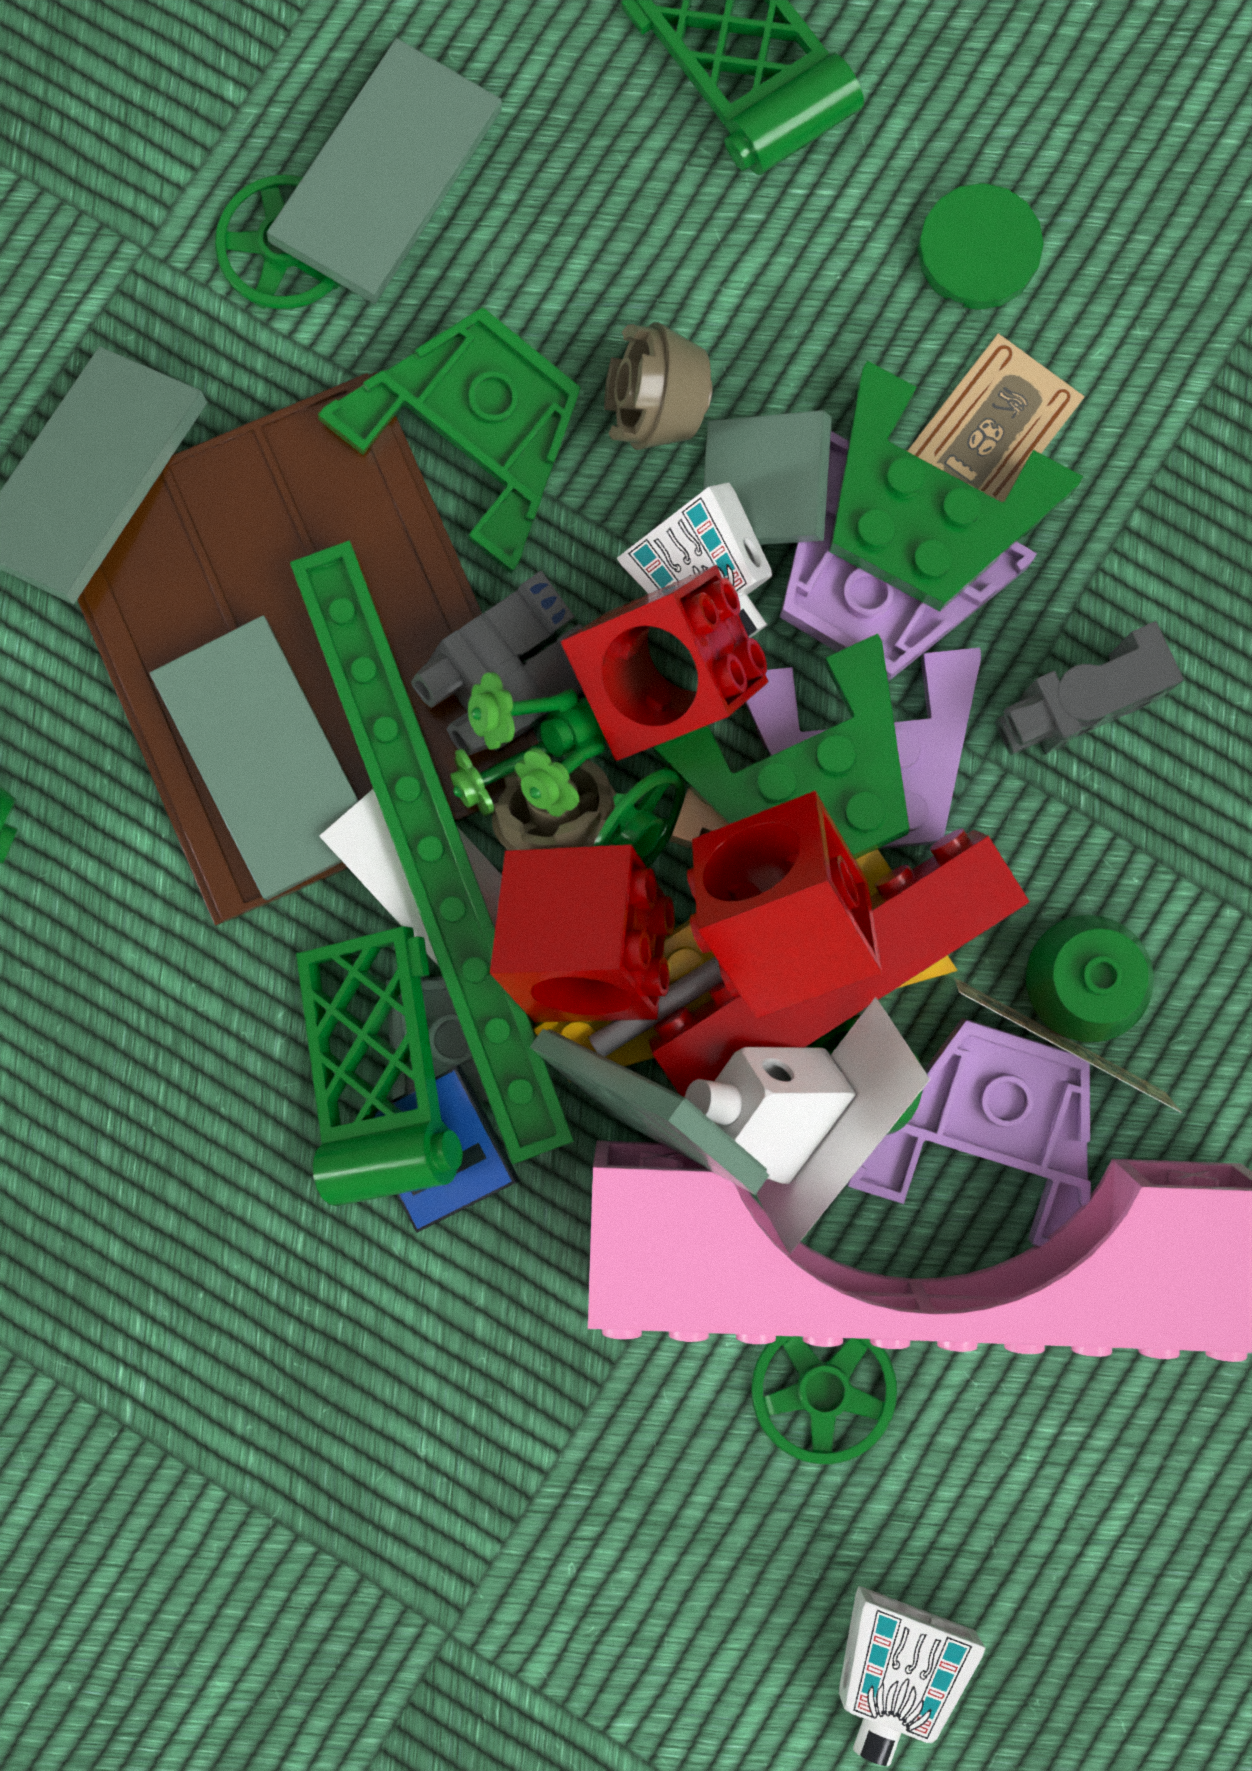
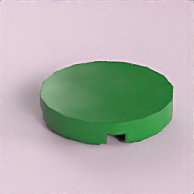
M979 183L960 186L937 201L924 220L917 250L921 272L934 292L946 300L950 297L955 302L963 303L962 307L981 310L1000 307L1022 294L1038 270L1044 242L1040 221L1025 200L1007 188Z

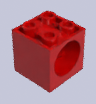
M717 565L610 610L560 641L616 761L729 717L769 682L765 675L767 672V662L764 652L755 639L748 637L739 617L741 607L738 594L731 582L726 578H722ZM650 626L673 634L687 647L697 669V691L684 690L673 685L656 669L648 649V631Z
M816 790L692 839L694 867L687 870V879L696 900V913L691 914L689 918L694 939L703 953L712 951L719 962L721 977L726 989L732 997L741 995L756 1019L882 973L868 881Z
M631 844L505 851L490 974L534 1022L658 1020L660 996H666L669 989V966L663 955L665 936L672 935L674 931L675 911L671 897L665 896L656 882L653 870L647 869Z

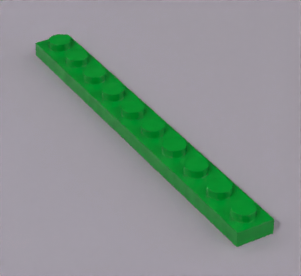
M349 540L291 561V568L512 1165L572 1143L574 1138L546 1063L540 1055L530 1048L536 1037L528 1015L490 974L495 927L354 548Z

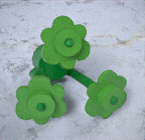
M495 672L485 673L482 676L481 684L473 686L472 696L468 702V717L474 732L480 737L484 736V741L489 749H498L501 743L510 742L514 737L515 726L512 716L550 711L547 720L543 721L540 727L543 741L480 773L473 767L471 760L462 748L455 751L456 758H454L458 770L450 774L454 785V795L460 797L467 808L477 804L483 816L486 817L494 812L495 808L485 786L516 771L517 775L522 779V792L532 805L540 809H546L554 817H560L566 810L571 811L579 804V795L573 785L568 782L569 774L586 760L605 751L604 743H606V739L586 696L578 699L575 691L570 688L551 697L513 701L510 692L503 690L499 675ZM551 753L555 757L564 755L567 758L560 763H552L548 754Z

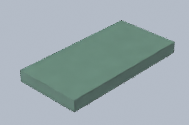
M396 38L268 229V242L376 304L501 112L502 99Z
M99 346L0 491V570L74 605L208 403L202 391Z
M264 615L150 672L263 899L269 900L342 863L341 859L319 836L352 808L359 799Z
M542 1029L531 1044V1049L612 1117L754 1195L757 1194L769 1177L766 1167L685 1097L551 1029Z

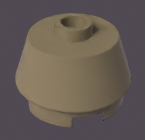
M653 322L648 327L629 324L622 331L624 340L630 341L624 358L611 357L607 373L604 410L616 411L617 426L612 425L608 432L610 438L630 442L635 450L691 439L700 428L712 398L711 369L706 350L659 322Z
M586 760L582 763L581 767L579 766L569 774L568 782L576 789L579 795V804L571 811L566 810L560 817H554L546 809L537 808L526 799L521 789L522 779L514 771L504 778L506 789L498 799V802L494 804L495 811L492 816V826L496 837L507 851L590 847L594 845L601 828L614 810L613 797L617 793L609 784L604 771L592 761Z

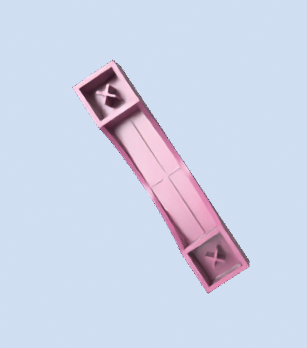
M597 1141L592 1181L588 1329H602L604 1336L613 1339L638 1338L642 1335V1331L669 1332L670 1338L685 1342L703 1341L709 1338V1333L736 1334L737 1340L749 1344H769L776 1341V1336H803L805 1343L821 1347L841 1345L843 1338L870 1339L872 1345L885 1349L907 1348L910 1346V1340L937 1341L938 1347L958 1352L976 1350L978 1343L1004 1344L1005 1349L1021 1354L1042 1353L1045 1351V1345L1071 1346V1350L1075 1353L1095 1357L1111 1355L1112 1348L1138 1349V1352L1144 1356L1157 1359H1174L1180 1356V1350L1205 1351L1208 1357L1222 1361H1244L1247 1359V1353H1252V1171L1241 1163L1112 1159L1099 1184L1091 1193V1200L1088 1204L1081 1206L1060 1228L1049 1235L1048 1238L1050 1240L1041 1247L1035 1245L1016 1257L968 1274L942 1278L912 1279L884 1276L850 1267L824 1256L801 1241L789 1255L767 1213L749 1191L662 1143Z

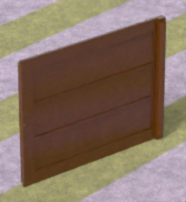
M377 372L370 375L365 373L172 455L77 599L215 926L349 868L342 862L269 900L263 899L150 672L264 615L359 801L373 789L291 568V561L350 540L455 822L481 812L477 804L467 808L460 797L454 795V785L450 775L458 770L454 758H456L455 751L458 749L450 739L447 728L453 721L467 713L454 694L431 708L423 702L411 684L416 673L429 661L441 640L481 615V609L396 415L364 455L318 420V414L326 405L336 399L339 401L363 385L364 381L377 374ZM533 729L513 739L497 752L494 749L487 748L468 757L473 767L480 773L539 742ZM506 776L485 786L493 805L498 802V799L506 789L504 781Z

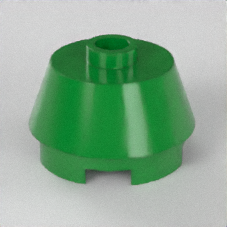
M1079 915L1056 923L1038 939L1027 962L1026 988L1035 1012L1053 1031L1075 1041L1103 1042L1124 1034L1141 1019L1150 1003L1153 992V968L1144 945L1127 927L1103 916Z

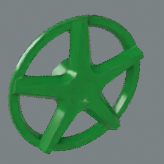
M275 175L262 178L247 185L229 201L218 221L215 235V250L221 271L229 284L240 295L262 309H295L307 306L323 298L341 285L268 242L267 231L285 205L278 185L298 186L303 178L301 176ZM260 191L265 219L260 224L258 231H227L229 222L240 204L252 194ZM226 250L256 253L263 256L264 264L256 290L244 283L234 272L228 260ZM289 267H297L320 281L312 289L300 294L274 296Z
M665 766L664 769L655 771L643 778L627 794L617 793L613 797L615 808L601 828L593 846L631 844L647 869H649L670 839L685 799V786L680 775ZM670 785H674L675 797L669 818H659L652 812L665 790ZM647 792L641 803L635 808L634 804ZM618 826L617 831L615 832V834H614L613 837L611 838L613 832L615 831L616 827Z
M776 1336V1341L766 1344L757 1359L752 1376L751 1393L756 1417L766 1435L777 1447L796 1459L825 1465L854 1459L877 1443L888 1428L895 1411L897 1382L888 1354L884 1348L872 1345L870 1339L850 1338L830 1361L822 1362L800 1336ZM783 1345L799 1375L798 1382L763 1397V1383L767 1367L776 1351ZM868 1348L874 1353L884 1374L886 1386L885 1402L853 1387L850 1383L851 1374ZM802 1409L808 1411L811 1419L813 1452L802 1449L784 1438L775 1428L769 1416ZM843 1411L878 1420L873 1430L862 1441L848 1449L832 1452L836 1416L840 1415Z

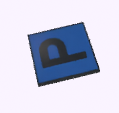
M460 1064L435 1077L441 1121L457 1134L462 1146L463 1158L460 1167L457 1169L456 1176L451 1183L397 1194L416 1233L520 1181ZM415 1088L390 1101L402 1112L418 1109ZM378 1110L374 1118L386 1115Z

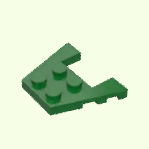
M482 307L415 349V353L364 381L361 387L339 401L336 399L326 405L318 414V420L364 455L403 406H406L505 486L504 491L470 532L467 539L511 574L519 564L527 537L538 511L544 489L581 387Z
M867 360L860 374L857 386L858 393L850 426L849 444L840 483L829 552L940 612L989 569L1022 536L1025 537L1059 503H1063L1071 496L1083 476L1033 450L1005 501L1000 502L888 441L917 387Z
M878 633L825 658V667L850 713L851 719L736 773L730 771L708 725L652 747L656 756L666 766L669 765L688 784L689 789L704 804H708L728 825L816 790L854 859L879 849L909 833L910 828L883 644Z

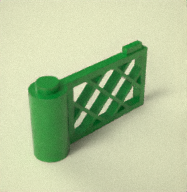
M652 0L621 1L623 11L638 31L643 35L652 29L728 129L730 135L724 139L725 146L733 162L742 171L750 168L755 174L762 175L863 108V93L850 66L838 54H829L788 0H764L769 6L766 21L732 16L735 0H726L723 15L691 11L692 0H683L681 9L656 6ZM775 16L778 17L781 23L774 22ZM670 24L677 25L676 32ZM686 27L720 31L716 53L690 51L684 44ZM737 33L763 37L758 60L725 56L728 34ZM771 38L797 42L806 53V55L791 65L767 62ZM704 69L712 70L711 78ZM721 71L755 76L752 90L730 104L718 88ZM763 77L769 78L768 80L763 82Z
M401 926L296 953L322 1142L316 1150L313 1160V1177L321 1198L329 1205L340 1206L451 1183L462 1163L463 1151L457 1134L441 1121L420 978L430 975L424 937H414L412 927ZM394 946L398 969L388 986H385L370 974L368 970L382 948ZM360 954L356 961L350 958L351 956ZM331 961L337 962L349 972L334 999L322 991L319 964ZM361 982L380 997L365 1025L346 1010ZM392 1008H395L405 1016L407 1030L397 1050L377 1035ZM338 1021H341L358 1035L343 1062L331 1053L329 1037ZM369 1046L373 1047L390 1061L374 1088L355 1073ZM401 1071L414 1081L418 1109L402 1112L386 1099ZM349 1084L367 1100L353 1123L341 1125L338 1099L346 1085ZM378 1110L386 1115L374 1118Z

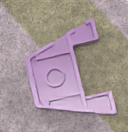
M831 431L824 541L799 542L796 544L780 618L836 652L878 633L882 640L887 678L890 681L1026 571L1037 553L1016 542L989 569L940 612L830 553V540L849 444L848 440Z
M980 647L924 653L922 655L921 666L928 719L894 722L910 829L908 835L878 850L934 844L944 837L981 661ZM792 667L767 670L765 675L769 682L745 702L756 725L755 729L770 756L825 731H800Z
M961 1018L924 1069L930 1081L923 1088L919 1106L911 1120L899 1131L886 1135L849 1180L847 1186L904 1204L923 1143L926 1140L1046 1177L1047 1181L1028 1240L1033 1245L1041 1247L1050 1240L1048 1238L1049 1235L1060 1228L1081 1206L1087 1205L1091 1200V1181L1088 1180L1087 1142H1090V1063L1066 1050Z

